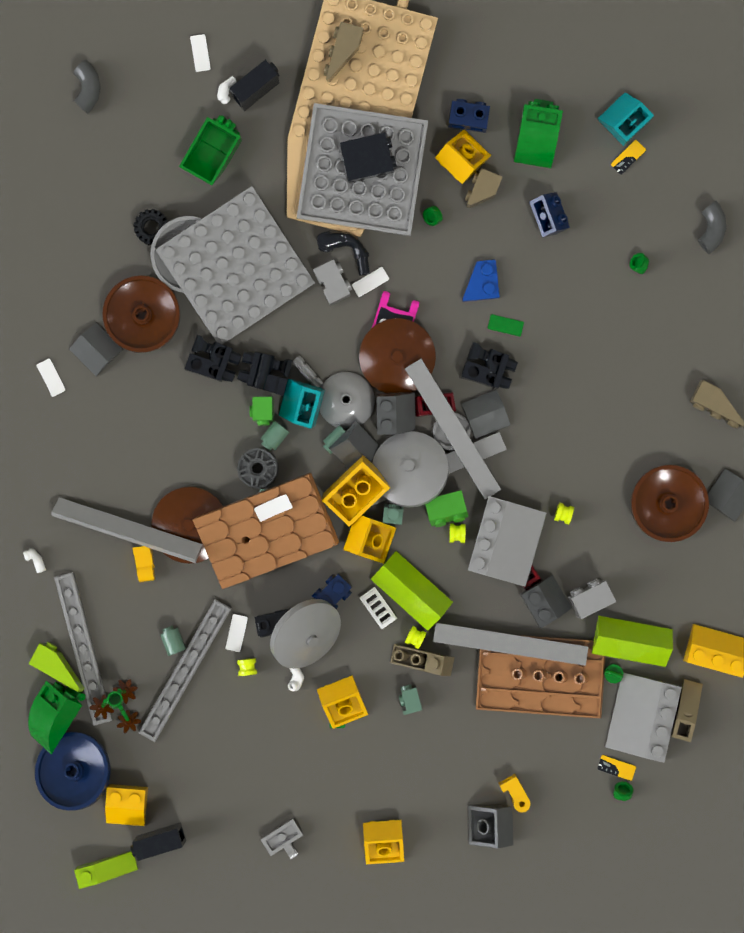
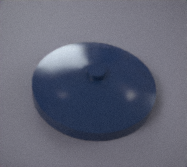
M78 732L65 733L52 754L43 747L35 765V781L42 797L52 806L68 811L85 809L98 801L108 786L111 774L109 757L104 747L95 738Z

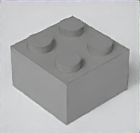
M596 578L588 582L587 587H578L570 591L571 595L567 596L578 618L583 619L616 602L605 580Z

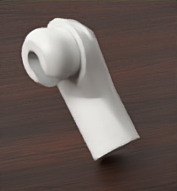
M233 76L219 85L217 98L222 104H227L230 101L228 96L229 88L237 83Z
M29 548V550L23 552L26 561L33 560L37 573L46 571L43 559L35 549Z
M289 668L293 675L288 683V689L290 691H298L302 686L304 675L300 668Z

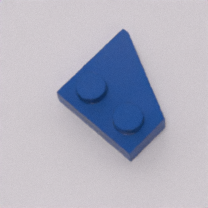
M496 260L477 261L463 296V302L500 298Z

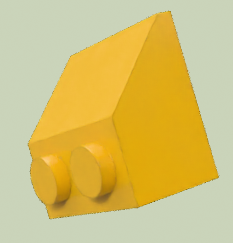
M462 130L445 144L435 159L456 180L463 184L491 157V154L467 131Z
M361 515L351 525L343 550L384 564L396 527Z
M353 675L317 689L322 707L333 729L368 715Z
M110 784L106 790V823L145 826L148 787Z
M401 820L363 823L366 865L404 862Z

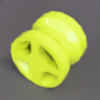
M559 502L554 520H561L569 525L574 507H567Z
M450 523L449 543H454L455 541L465 543L466 524L456 526Z
M412 626L404 643H411L416 649H419L427 632L419 631L415 626Z
M256 658L237 660L240 668L238 676L257 674V669L255 668Z

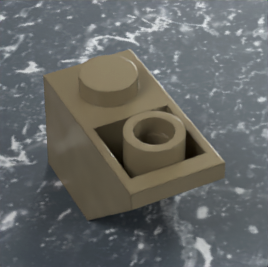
M482 168L480 173L476 172L472 183L475 184L472 191L468 190L465 201L468 202L466 207L472 208L494 198L502 176Z

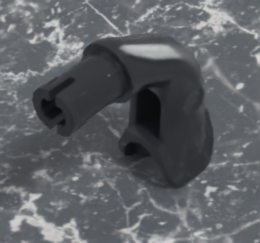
M330 231L320 233L317 236L318 249L323 252H330L334 248L344 246L351 247L354 252V259H357L359 276L370 274L369 253L356 236L347 232Z

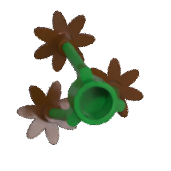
M131 679L126 684L119 680L120 687H114L113 692L108 694L107 699L105 695H102L100 700L96 697L93 698L96 705L90 706L89 709L96 710L95 718L101 714L106 720L107 712L114 713L112 708L119 709L123 716H118V719L122 722L117 725V728L124 727V733H127L129 728L136 731L134 724L141 723L140 719H135L138 712H134L131 715L129 710L125 712L122 706L123 702L125 704L128 703V697L136 699L132 692L136 691L138 687H130Z

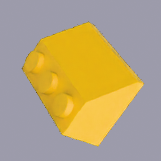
M363 455L323 493L322 502L350 527L390 489V486L379 470Z
M693 624L683 661L743 678L744 638Z

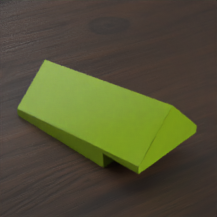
M397 551L371 578L378 587L427 631L445 614L453 603Z
M598 615L592 654L666 667L673 651V629Z

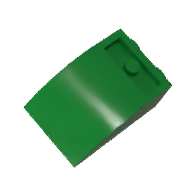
M534 99V102L529 101L528 105L524 104L514 162L546 168L552 167L563 110H559V106L553 105L551 101Z
M219 115L217 119L213 118V120L207 117L179 167L206 183L213 185L224 172L242 142L240 133L235 130L236 124L230 119L227 120L223 115Z
M48 681L45 682L33 701L28 718L31 736L50 754L53 753L81 709L82 704L78 700L83 701L86 698L84 693L77 692L68 686L64 689L65 687L56 681L54 684Z

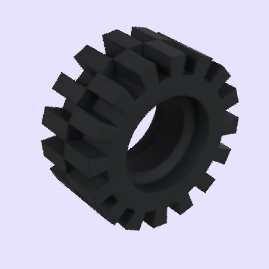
M146 209L145 212H140V215L136 216L134 232L140 241L147 245H152L156 233L148 234L145 232L144 226L146 222L154 220L158 222L160 229L168 220L160 211Z

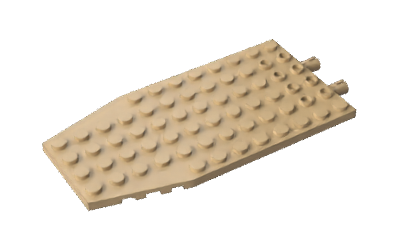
M373 0L323 1L288 135L287 218L339 232L351 233L357 237L362 236L365 229L297 219L314 103L412 118L438 21L437 17L408 10L409 0H398L396 6ZM344 22L363 27L364 32L359 50L330 82H327L324 70L326 64L330 65L331 57H329L331 45L335 46L336 38L333 37L336 26L339 27L340 23Z

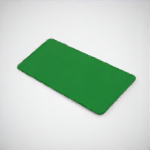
M491 314L488 329L520 337L524 322Z

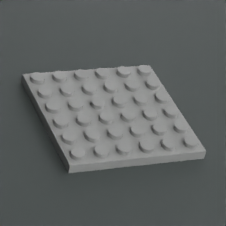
M314 103L297 219L411 236L428 120ZM385 132L386 137L390 136L392 148L389 149L390 156H395L397 167L393 168L394 173L349 183L340 143Z
M252 186L155 249L216 342L224 344L315 284Z

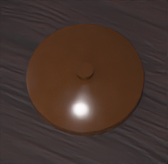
M133 276L119 282L107 295L103 306V322L107 333L116 344L132 352L147 353L160 349L173 338L180 322V307L172 290L162 281L149 276Z
M401 318L388 319L371 328L364 337L359 352L360 367L365 378L373 387L384 393L413 392L417 390L405 368L422 359L430 374H432L436 360L435 347L426 330L413 321Z
M676 465L656 467L645 473L635 485L631 497V511L636 524L645 534L663 542H677L691 537L705 522L709 509L708 493L703 482L692 471Z
M197 487L179 488L168 493L157 504L152 516L151 528L203 544L193 519L224 506L216 496L204 489ZM204 545L196 563L209 559ZM164 553L166 556L177 562L188 564L193 563Z

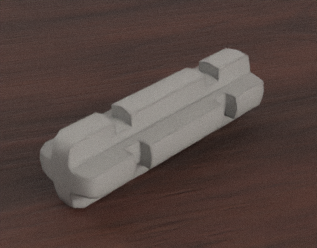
M301 356L296 357L293 360V364L297 368L299 367V371L311 382V385L321 387L323 384L321 379L316 377L315 372L307 363H304L305 361Z

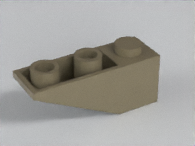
M341 22L339 27L336 26L333 37L336 38L335 46L331 45L329 57H331L330 65L326 64L324 70L327 82H330L359 50L364 32L363 27Z
M704 380L700 381L690 400L694 404L693 407L700 411L705 409L711 412L710 416L718 420L722 418L728 421L727 424L735 429L744 427V421L722 390Z
M394 644L390 663L440 676H451L455 657Z
M686 679L683 680L671 737L691 742L703 684Z

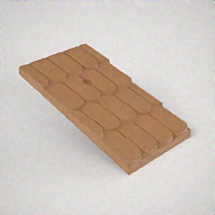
M311 473L193 519L222 589L332 548L340 543ZM286 494L293 508L260 522L254 508Z
M520 635L588 646L586 666L480 649L476 710L601 718L606 656L591 653L594 640Z

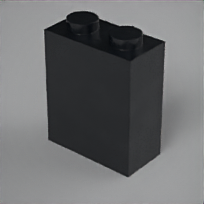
M265 59L229 88L233 99L243 111H246L279 84V70L272 62L269 64Z
M385 132L340 143L349 183L394 173L393 168L397 167L395 156H390L389 149L392 148L390 136L386 137Z
M180 822L136 836L132 842L133 845L130 846L133 857L136 856L137 861L182 848L186 842L182 824Z

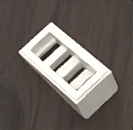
M375 587L360 597V600L381 629L397 619ZM376 594L377 597L373 599L371 602L367 603L366 600L370 598L372 595ZM380 600L381 604L372 610L370 606ZM382 607H385L386 610L378 616L375 614ZM387 613L391 615L383 622L380 621V618L385 616Z

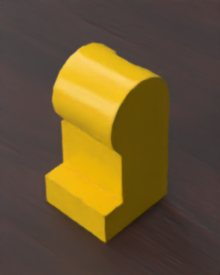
M145 546L132 548L139 582L155 580L153 550Z
M515 774L498 783L503 793L507 790L513 798V806L518 812L523 813L529 810L530 800Z

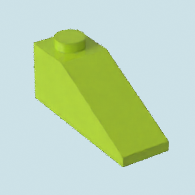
M50 642L46 644L39 643L29 664L73 690L82 692L84 686L63 654L56 650L57 646Z
M129 851L77 866L74 872L79 889L136 871L138 866L135 857Z

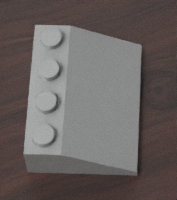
M489 496L468 571L526 587L547 513Z
M624 673L619 683L605 747L665 763L682 687L676 684Z

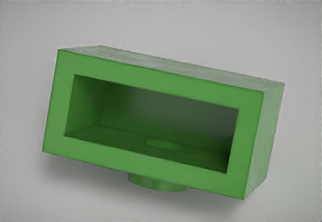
M252 397L253 406H250V417H253V421L257 422L258 426H269L270 422H274L273 397Z
M462 490L437 496L434 500L425 504L431 526L442 527L447 522H461L469 517Z

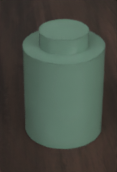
M274 421L260 438L263 440L261 445L269 451L272 448L276 450L290 432Z
M340 425L323 440L325 443L323 447L330 455L333 452L329 447L346 432Z
M172 625L162 629L163 633L160 636L168 656L186 649L178 628L174 629Z

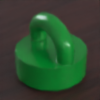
M434 205L423 211L424 221L430 226H435L443 220L441 211Z
M643 253L635 254L630 260V268L639 274L646 272L649 258Z
M610 664L604 669V678L608 682L615 684L622 680L624 673L620 666Z
M618 782L614 787L613 796L617 800L627 801L632 798L634 789L630 783Z

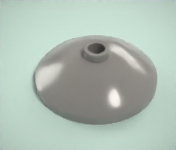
M341 372L329 377L321 386V388L325 389L320 413L332 426L337 428L340 425L343 429H349L356 421L362 425L371 416L375 405V396L371 385L362 376L352 372ZM344 396H348L350 398V401L348 403H344L342 401Z

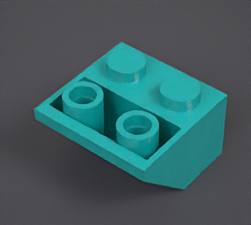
M625 92L597 120L625 146L651 121L654 115L641 101Z
M288 379L279 416L294 424L312 429L316 426L325 389Z

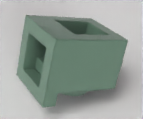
M384 504L382 523L402 525L403 507L394 504Z
M411 684L401 686L402 695H399L401 707H406V709H403V714L421 711L422 707L416 686L412 687Z

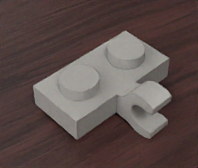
M293 818L263 837L261 842L270 856L284 848L290 859H293L298 855V852L291 843L304 834Z

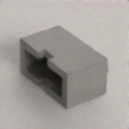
M333 259L313 269L319 284H324L326 288L323 290V293L330 306L351 296L349 291L352 288L348 280L344 281L341 274L344 272L340 263H335Z

